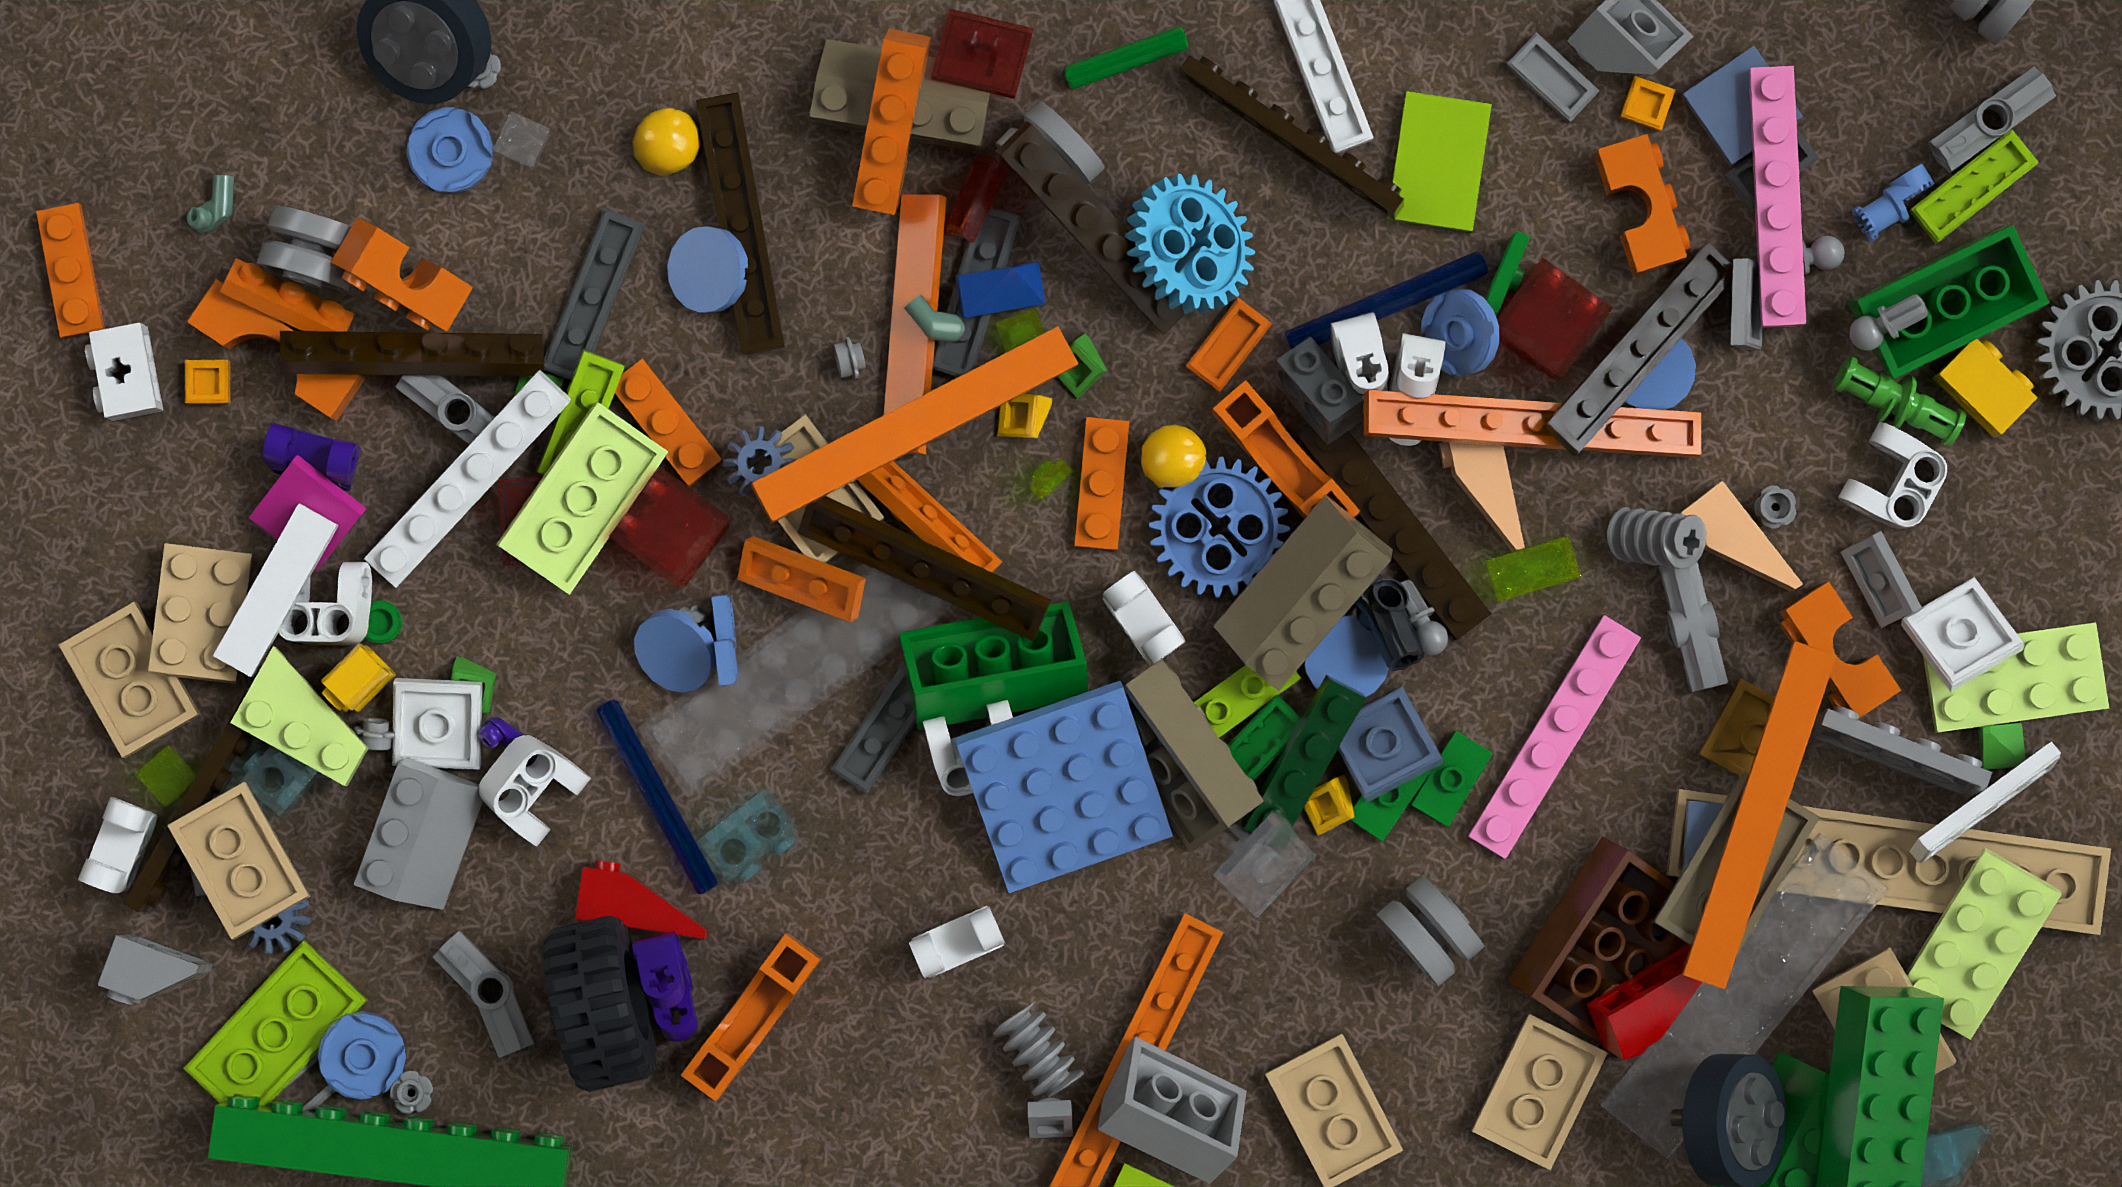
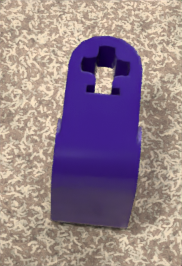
M272 423L265 438L262 458L265 464L271 468L272 472L282 475L292 460L299 455L343 491H350L361 448L356 443L331 439Z
M676 932L632 942L642 988L648 1002L653 1006L655 1020L662 1036L673 1042L688 1039L694 1034L698 1020L692 995V980L687 960ZM679 1010L681 1014L680 1024L672 1025L673 1017L671 1012Z

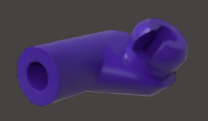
M499 717L486 720L485 726L478 732L481 742L487 747L492 748L496 747L498 743L507 748L515 738L523 735L519 730ZM536 755L532 756L527 761L526 766L535 758Z

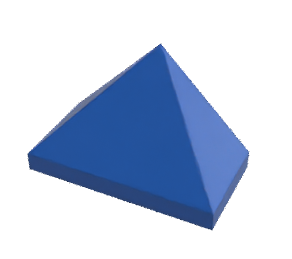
M1039 261L955 275L962 318L1045 304Z

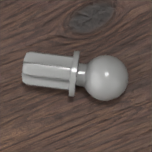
M1822 236L1816 239L1810 248H1806L1802 240L1804 275L1810 273L1809 265L1814 264L1822 270H1832L1842 263L1845 251L1842 243L1837 238Z
M1912 295L1887 309L1881 306L1878 308L1880 317L1862 316L1856 319L1850 327L1849 336L1853 345L1858 349L1865 351L1873 350L1882 343L1885 333L1889 332L1895 339L1899 337V331L1926 318L1928 315L1927 308L1918 295Z
M1411 580L1401 582L1409 596L1408 605L1405 607L1412 626L1416 629L1415 633L1424 654L1433 656L1441 653L1448 643L1446 629L1440 623L1429 619V616L1435 610L1433 607H1427Z

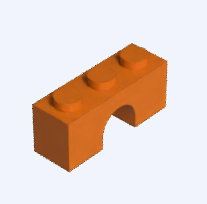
M1648 134L1598 149L1594 154V158L1606 196L1621 191H1630L1640 196L1647 208L1645 223L1637 228L1624 231L1620 236L1632 276L1636 277L1683 262L1687 258L1685 250L1691 248L1690 241L1684 225L1677 226L1672 209L1677 208V201L1671 184L1664 185L1659 168L1664 167V161L1658 144L1656 142L1651 144Z
M357 217L331 263L345 271L341 279L363 292L367 285L377 290L374 296L375 300L394 311H397L400 305L408 309L409 312L405 318L428 331L433 324L447 332L473 287L444 268L422 257L413 272L401 279L400 265L410 247L378 227Z
M1828 581L1780 611L1784 618L1780 626L1791 643L1797 641L1835 654L1833 649L1834 634L1841 625L1853 617ZM1878 654L1868 657L1857 665L1847 664L1836 656L1827 683L1833 692L1828 695L1832 706L1850 709L1858 713L1859 718L1902 691Z

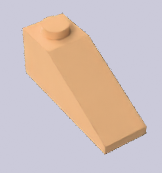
M1457 442L1438 443L1443 468L1451 467L1453 478L1512 552L1523 550L1525 546L1504 446Z
M1723 481L1716 484L1680 512L1684 515H1697L1704 522L1707 534L1705 551L1788 591L1796 590L1803 584Z

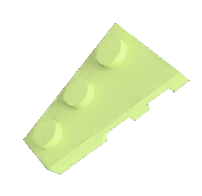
M273 646L230 723L336 782L348 786L368 747L319 696L309 682L286 660V657Z

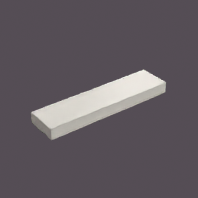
M1273 0L1325 137L1330 141V149L1338 154L1372 141L1374 139L1321 1Z
M300 503L297 505L213 655L214 657L244 674L254 677L337 530L338 524Z
M2051 741L1919 837L1910 853L1918 863L1927 861L2050 771L2059 760L2061 752Z

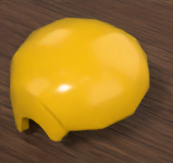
M663 108L647 115L637 126L632 140L634 157L643 169L661 177H668L673 173L686 169L695 160L701 147L699 127L689 114L674 108Z
M1176 424L1163 426L1150 433L1142 445L1141 465L1144 475L1159 488H1180L1195 481L1205 466L1206 449L1203 441L1187 427Z

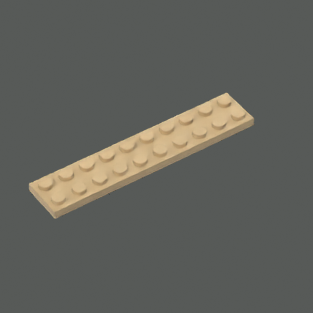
M1677 789L1667 876L1680 877L1682 873L1687 801L1724 803L1727 798L1726 795ZM1803 806L1820 818L1776 890L1943 914L1985 847L2061 890V897L2042 927L2100 935L2111 848L1969 829L1927 861L1918 863L1910 853V850L1919 837L1937 824Z

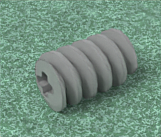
M1624 507L1614 513L1607 529V541L1610 550L1617 559L1623 562L1647 563L1653 566L1661 565L1663 567L1686 569L1697 563L1706 545L1707 534L1705 524L1697 515L1672 514L1667 511L1658 512L1656 510L1645 511L1642 508L1631 510L1629 507Z
M1033 1002L1000 1024L993 1032V1035L996 1038L1009 1035V1040L1003 1046L1004 1052L1018 1049L1019 1054L1012 1064L1014 1067L1028 1064L1029 1068L1022 1076V1079L1024 1081L1038 1079L1039 1081L1031 1093L1033 1096L1047 1093L1048 1098H1050L1084 1075L1082 1069L1068 1072L1067 1069L1075 1059L1072 1054L1062 1057L1058 1056L1065 1043L1063 1040L1048 1041L1055 1028L1053 1025L1039 1027L1046 1014L1044 1011L1030 1013L1029 1010L1035 1003Z

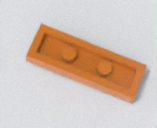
M74 203L36 211L60 338L66 339L86 335L93 331L104 330V320L82 205Z
M238 258L235 259L220 290V293L301 331H348L355 315L335 301L322 299L305 291L297 283L286 282L265 272L260 266L254 263H246Z
M643 358L621 375L615 394L651 440L668 451L665 456L688 487H691L723 461Z
M1086 417L1074 547L1118 551L1130 421Z
M755 536L746 539L744 542L737 578L739 581L847 622H852L859 616L866 582L864 577Z

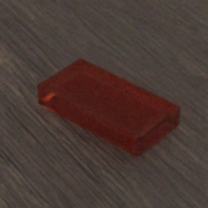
M982 154L976 156L944 223V233L957 239L975 242L1010 168L1003 160Z

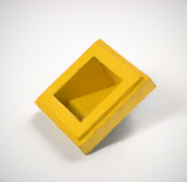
M1023 394L1001 405L997 436L1038 438L1052 406V398L1035 394Z
M1345 775L1315 788L1304 806V810L1318 836L1355 817L1349 785Z

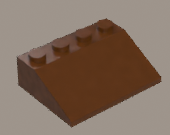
M1602 836L1507 982L1602 1045L1587 1004L1688 945L1685 941L1653 923L1654 918L1675 883L1626 848Z

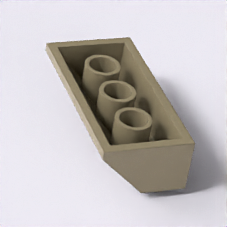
M826 39L816 76L809 116L812 124L866 133L882 48ZM928 56L910 141L981 153L992 90L939 78L937 72L941 58ZM943 59L939 76L993 89L996 68H994L992 79L985 78L988 66Z
M1325 494L1214 624V628L1249 668L1279 691L1388 565L1392 558L1393 549Z
M1163 659L1123 686L1168 823L1190 853L1264 802L1257 792L1254 781L1244 774L1232 757L1228 745L1219 739L1206 721V716L1202 709L1193 703L1181 686L1177 674L1168 668Z

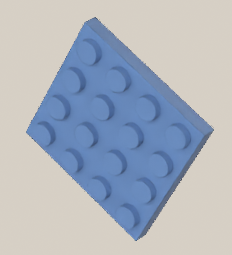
M1121 681L954 738L1009 893L1173 837Z

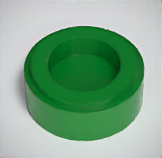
M377 600L371 602L369 627L365 638L376 644H386L395 640L403 628V617L400 610L387 601Z

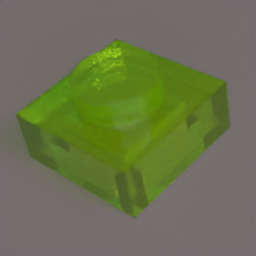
M1036 308L995 323L1006 353L1045 333Z
M1062 458L1055 464L1048 459L1030 475L1034 483L1029 486V490L1041 503L1073 475V470Z
M167 745L135 774L164 807H168L187 790L197 776L170 745Z

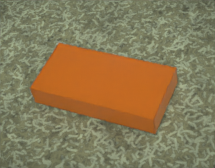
M1237 298L1187 363L1186 368L1220 393L1271 327L1272 323L1240 298Z

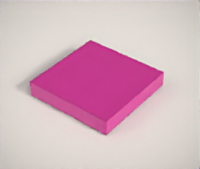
M297 455L249 518L277 540L299 503L338 524L337 530L315 567V570L318 571L367 508Z

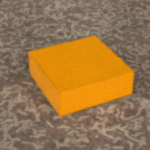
M1634 76L1620 118L1660 132L1663 128L1675 89Z
M185 360V403L230 404V361Z

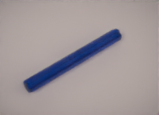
M1476 251L1287 330L1285 332L1287 344L1291 350L1309 337H1312L1317 345L1331 340V323L1372 312L1376 320L1382 319L1488 273L1486 261L1483 255Z
M613 699L600 705L597 708L600 720L695 891L700 895L714 889L718 885L714 873L619 702Z

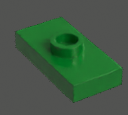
M1519 231L1513 232L1485 297L1487 303L1494 310L1496 317L1507 291L1516 294L1525 270L1519 268L1518 265L1531 236Z
M1277 694L1228 744L1234 760L1244 774L1249 776L1254 782L1280 756L1302 718Z
M1455 731L1441 753L1443 764L1432 769L1410 805L1448 828L1493 753L1458 731Z
M1432 770L1367 803L1361 795L1353 806L1355 817L1350 819V821L1383 842Z

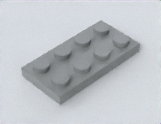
M1834 706L1833 710L1826 709L1816 716L1810 734L1811 738L1966 798L1987 789L1992 772L1981 768L1982 762L1974 757L1957 754V757L1954 758L1940 752L1941 746L1935 742L1923 738H1916L1915 742L1900 737V730L1896 727L1882 722H1875L1874 726L1858 720V713L1844 707Z

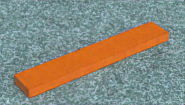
M901 195L884 415L931 391L935 340H931L925 335L904 307L917 296L922 295L934 311L938 310L947 198L942 195ZM926 445L908 454H926Z

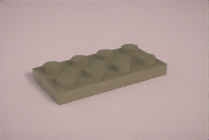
M1745 771L1740 774L1653 920V923L1690 945L1692 944L1748 777V773ZM1791 799L1788 800L1737 956L1820 818Z

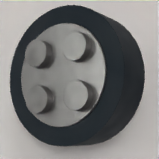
M366 0L358 15L357 39L366 64L383 85L407 100L422 104H438L449 101L458 96L473 82L488 63L491 53V33L486 16L476 0Z
M1746 1054L1710 1055L1694 1071L1686 1091L1683 1109H1673L1670 1114L1672 1126L1683 1128L1684 1145L1689 1162L1694 1172L1703 1182L1711 1186L1758 1187L1768 1180L1779 1162L1787 1124L1785 1096L1775 1069L1761 1056Z

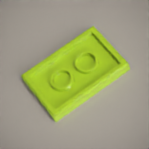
M1406 91L1392 180L1402 190L1399 195L1404 198V207L1395 220L1388 216L1386 220L1468 233L1473 232L1492 104Z

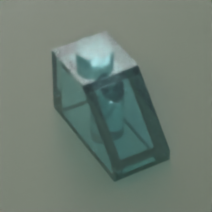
M1979 1121L1927 1134L1921 1187H1953L1960 1185L1991 1133L1989 1123Z

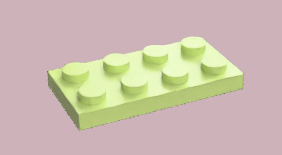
M595 401L496 545L570 595L668 451Z
M2096 623L2018 633L2017 635L2025 644L2023 651L1952 692L1949 691L1923 656L1935 733L2108 709L2109 703Z
M1985 847L1906 972L1913 987L1944 998L1941 1023L1970 1040L2062 895L2061 890Z

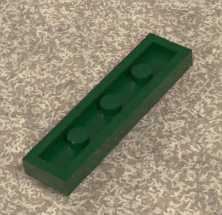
M1328 675L1325 676L1258 792L1264 802L1247 813L1240 823L1245 830L1279 847L1282 846L1367 698L1363 693Z

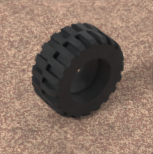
M611 915L553 928L543 940L542 954L544 957L543 969L546 977V990L558 1043H560L565 1064L568 1065L569 1074L574 1079L575 1085L588 1092L647 1079L655 1071V1066L657 1065L655 1054L657 1048L654 1038L655 1030L651 1017V1007L642 988L633 953V941L623 921Z

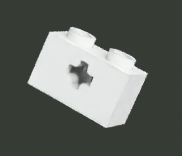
M134 323L89 332L91 344L85 345V354L90 370L96 369L99 386L93 387V397L97 411L104 412V417L111 421L162 412L163 406L148 327L142 323ZM119 363L131 369V373L124 375L125 383L113 377V373L120 371Z

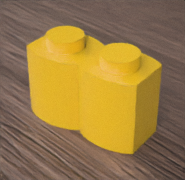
M358 643L321 680L326 686L321 693L339 711L343 709L347 712L350 709L351 711L359 712L396 674L370 647Z

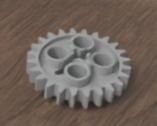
M2096 280L2091 285V294L2088 293L2083 285H2079L2074 288L2076 300L2066 293L2059 297L2064 308L2063 310L2055 306L2048 308L2047 312L2054 322L2043 321L2038 327L2047 333L2048 336L2034 342V345L2046 349V354L2034 360L2038 364H2047L2049 369L2039 376L2040 380L2053 379L2055 382L2048 394L2051 396L2061 391L2065 394L2061 407L2065 408L2073 402L2078 403L2077 416L2079 417L2083 416L2089 408H2092L2094 421L2101 420L2105 411L2108 410L2112 421L2120 419L2122 408V335L2110 348V353L2113 356L2102 360L2087 382L2082 380V375L2102 353L2103 349L2099 345L2110 341L2122 324V293L2119 290L2118 280L2110 282L2107 291H2104L2100 280ZM2095 310L2105 311L2109 315L2111 326L2108 331H2101L2094 326L2092 315ZM2069 344L2079 345L2084 350L2085 360L2081 366H2076L2068 360L2066 350ZM2104 370H2111L2118 375L2120 385L2116 392L2106 390L2102 385L2101 376Z

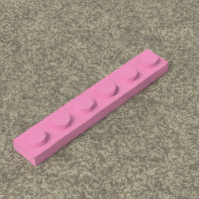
M1794 66L1750 68L1748 73L1761 328L1805 326L1806 306Z
M1606 615L1602 616L1470 831L1469 838L1503 859L1507 858L1640 641V636Z

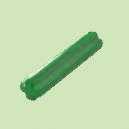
M1176 27L1070 64L1064 68V75L1069 87L1076 89L1185 51L1188 48V40L1182 27Z

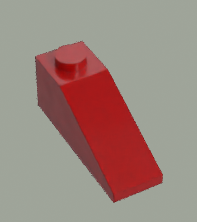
M595 860L594 868L583 867L575 919L587 921L611 915L621 919L626 927L663 933L675 931L677 935L702 939L708 938L709 930L633 875L620 872V863Z
M1690 944L1587 1004L1604 1049L1625 1061L1642 1055L1647 1050V1047L1661 1040L1702 984L1700 981L1681 975L1691 947Z

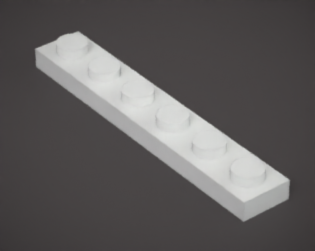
M539 370L365 556L364 560L396 588L572 399Z

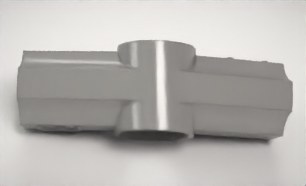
M458 931L437 951L433 958L471 996L474 1003L478 1006L498 1058L535 1044L515 996L513 982L509 976L501 972L461 931ZM488 978L497 979L503 986V995L496 1003L487 1001L482 995V985Z

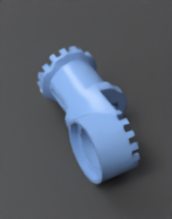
M1920 164L1892 181L1890 186L1883 190V195L1863 208L1860 206L1854 207L1852 209L1854 220L1857 223L1861 222L1858 224V227L1863 226L1864 228L1861 229L1862 233L1865 234V237L1870 242L1878 239V233L1898 221L1901 223L1908 221L1909 215L1904 203L1935 183L1924 165Z

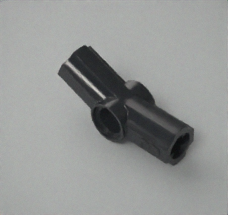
M1379 574L1355 602L1357 605V619L1365 629L1373 632L1387 667L1391 668L1392 671L1405 670L1409 666L1419 663L1424 657V652L1405 610L1409 601L1408 592L1399 581L1392 578H1383Z

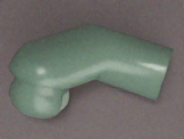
M213 175L211 199L198 208L192 207L187 214V223L192 229H196L200 233L211 232L230 218L233 212V176Z
M922 295L917 296L904 307L931 340L955 342L964 334L965 326L961 318L954 314L934 311Z

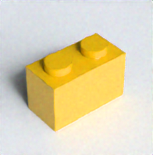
M1976 339L1964 345L1932 379L1993 438L2002 435L2038 397L2031 391L2034 386L2024 374L2016 369L2011 372L2000 361L2003 356L1992 343L1986 339H1983L1981 342Z

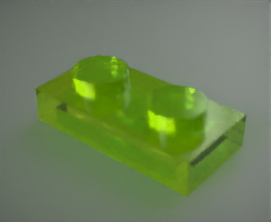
M1569 536L1485 561L1497 603L1581 578Z

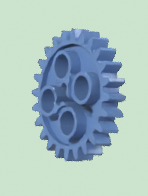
M1219 457L1216 469H1210L1208 462L1205 461V466L1195 481L1180 488L1174 487L1173 492L1160 489L1158 493L1166 501V504L1152 505L1151 510L1162 517L1160 521L1149 523L1150 529L1161 531V536L1153 539L1150 544L1154 547L1163 546L1165 550L1157 558V562L1162 563L1169 560L1172 562L1173 565L1169 569L1167 576L1172 577L1181 572L1184 575L1181 583L1183 589L1192 580L1198 582L1197 595L1200 596L1207 585L1213 587L1215 598L1220 597L1223 586H1228L1233 597L1237 596L1238 583L1243 582L1247 587L1253 580L1252 576L1254 574L1257 575L1265 563L1273 556V550H1278L1284 543L1278 540L1277 536L1290 531V527L1278 524V519L1288 513V509H1275L1274 503L1282 496L1281 492L1268 495L1265 490L1268 488L1271 479H1264L1260 483L1255 481L1258 469L1255 466L1246 475L1241 473L1242 465L1239 459L1234 463L1232 469H1226L1223 457ZM1219 485L1228 488L1232 494L1231 504L1221 509L1212 506L1207 496L1211 488ZM1192 499H1198L1217 521L1226 518L1230 522L1226 530L1246 549L1247 555L1245 557L1240 556L1223 535L1218 534L1212 537L1209 534L1212 525L1191 504ZM1191 515L1200 522L1201 531L1194 538H1184L1178 533L1176 522L1182 516ZM1244 517L1257 519L1262 526L1260 537L1254 540H1247L1241 537L1237 528L1239 521ZM1217 546L1225 548L1231 558L1229 566L1222 570L1210 567L1206 561V554L1209 549Z

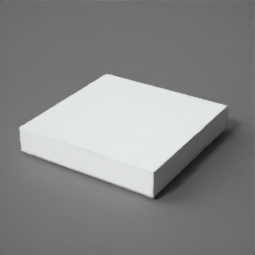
M1975 577L1902 618L1901 622L1903 629L1950 692L2023 651L2025 645Z
M395 678L393 682V732L395 737H393L392 766H397L400 761L409 757L435 768L479 770L481 767V740L479 739L478 732L482 728V682Z

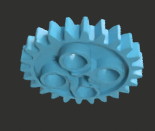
M1177 174L1170 179L1166 177L1141 192L1143 198L1132 204L1137 212L1127 217V221L1135 229L1126 233L1125 238L1135 242L1136 247L1127 251V254L1139 258L1140 263L1133 268V271H1145L1147 277L1142 284L1143 287L1154 284L1157 287L1155 299L1159 300L1169 296V308L1174 309L1182 304L1184 314H1189L1196 309L1199 314H1204L1212 309L1215 311L1239 296L1238 290L1248 285L1244 275L1252 272L1254 269L1245 259L1255 254V250L1245 246V241L1252 238L1253 234L1242 231L1240 227L1246 222V216L1235 217L1233 213L1238 203L1234 201L1226 204L1224 202L1226 194L1224 188L1216 193H1212V181L1208 179L1199 184L1197 175L1194 174L1186 179L1181 174Z

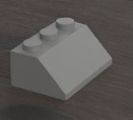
M409 757L400 761L394 772L354 885L394 901L443 910L483 804V800L478 792L479 784Z
M1135 1036L1130 1041L1103 1096L1098 1130L1211 1184L1238 1156L1247 1091Z

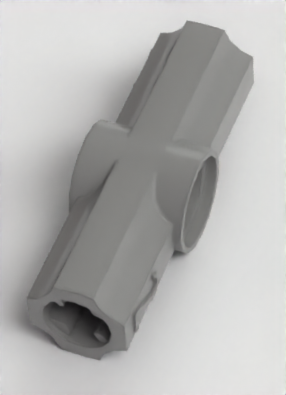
M2035 66L1929 141L1928 145L1933 156L1942 167L1951 173L2054 99L2056 94L2053 91L2052 84ZM1984 110H1993L1999 114L2001 118L2000 129L1992 130L1984 124L1982 120Z
M403 375L395 387L469 445L495 418V416L476 403L470 396L466 395L441 375ZM456 401H464L470 408L468 420L459 425L452 424L447 416L449 406Z
M1696 563L1686 569L1659 566L1670 610L1667 611L1668 625L1673 643L1677 649H1680L1690 692L1727 684L1728 680L1717 641L1720 637L1717 617L1711 601H1707L1703 579L1698 567L1699 564Z

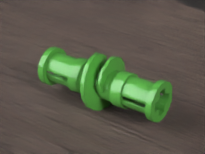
M1849 355L1842 363L1833 382V390L1838 393L1844 390L1864 400L1866 404L1874 408H1880L1877 416L1878 422H1883L1891 413L1894 415L1892 426L1897 429L1901 427L1905 420L1908 425L1916 429H1923L1941 438V443L1945 446H1951L1957 439L1964 426L1966 412L1961 409L1953 411L1935 402L1934 398L1926 394L1917 393L1915 377L1906 375L1898 382H1895L1890 376L1882 372L1877 373L1858 364L1857 358ZM1854 376L1870 384V386L1867 387L1851 378ZM1930 415H1932V416H1934V417H1936V418H1938V419H1940V420H1942V421H1944V422H1946V423H1948V424H1947V425H1944V424H1942V423H1940V422H1938V421H1936V420L1930 418Z

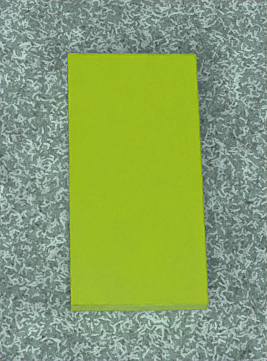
M303 941L183 1069L219 1103L227 1101L228 1096L246 1094L260 1097L259 1105L268 1106L317 1055L321 1037L330 1024L345 1014L358 1012L368 999L312 946Z

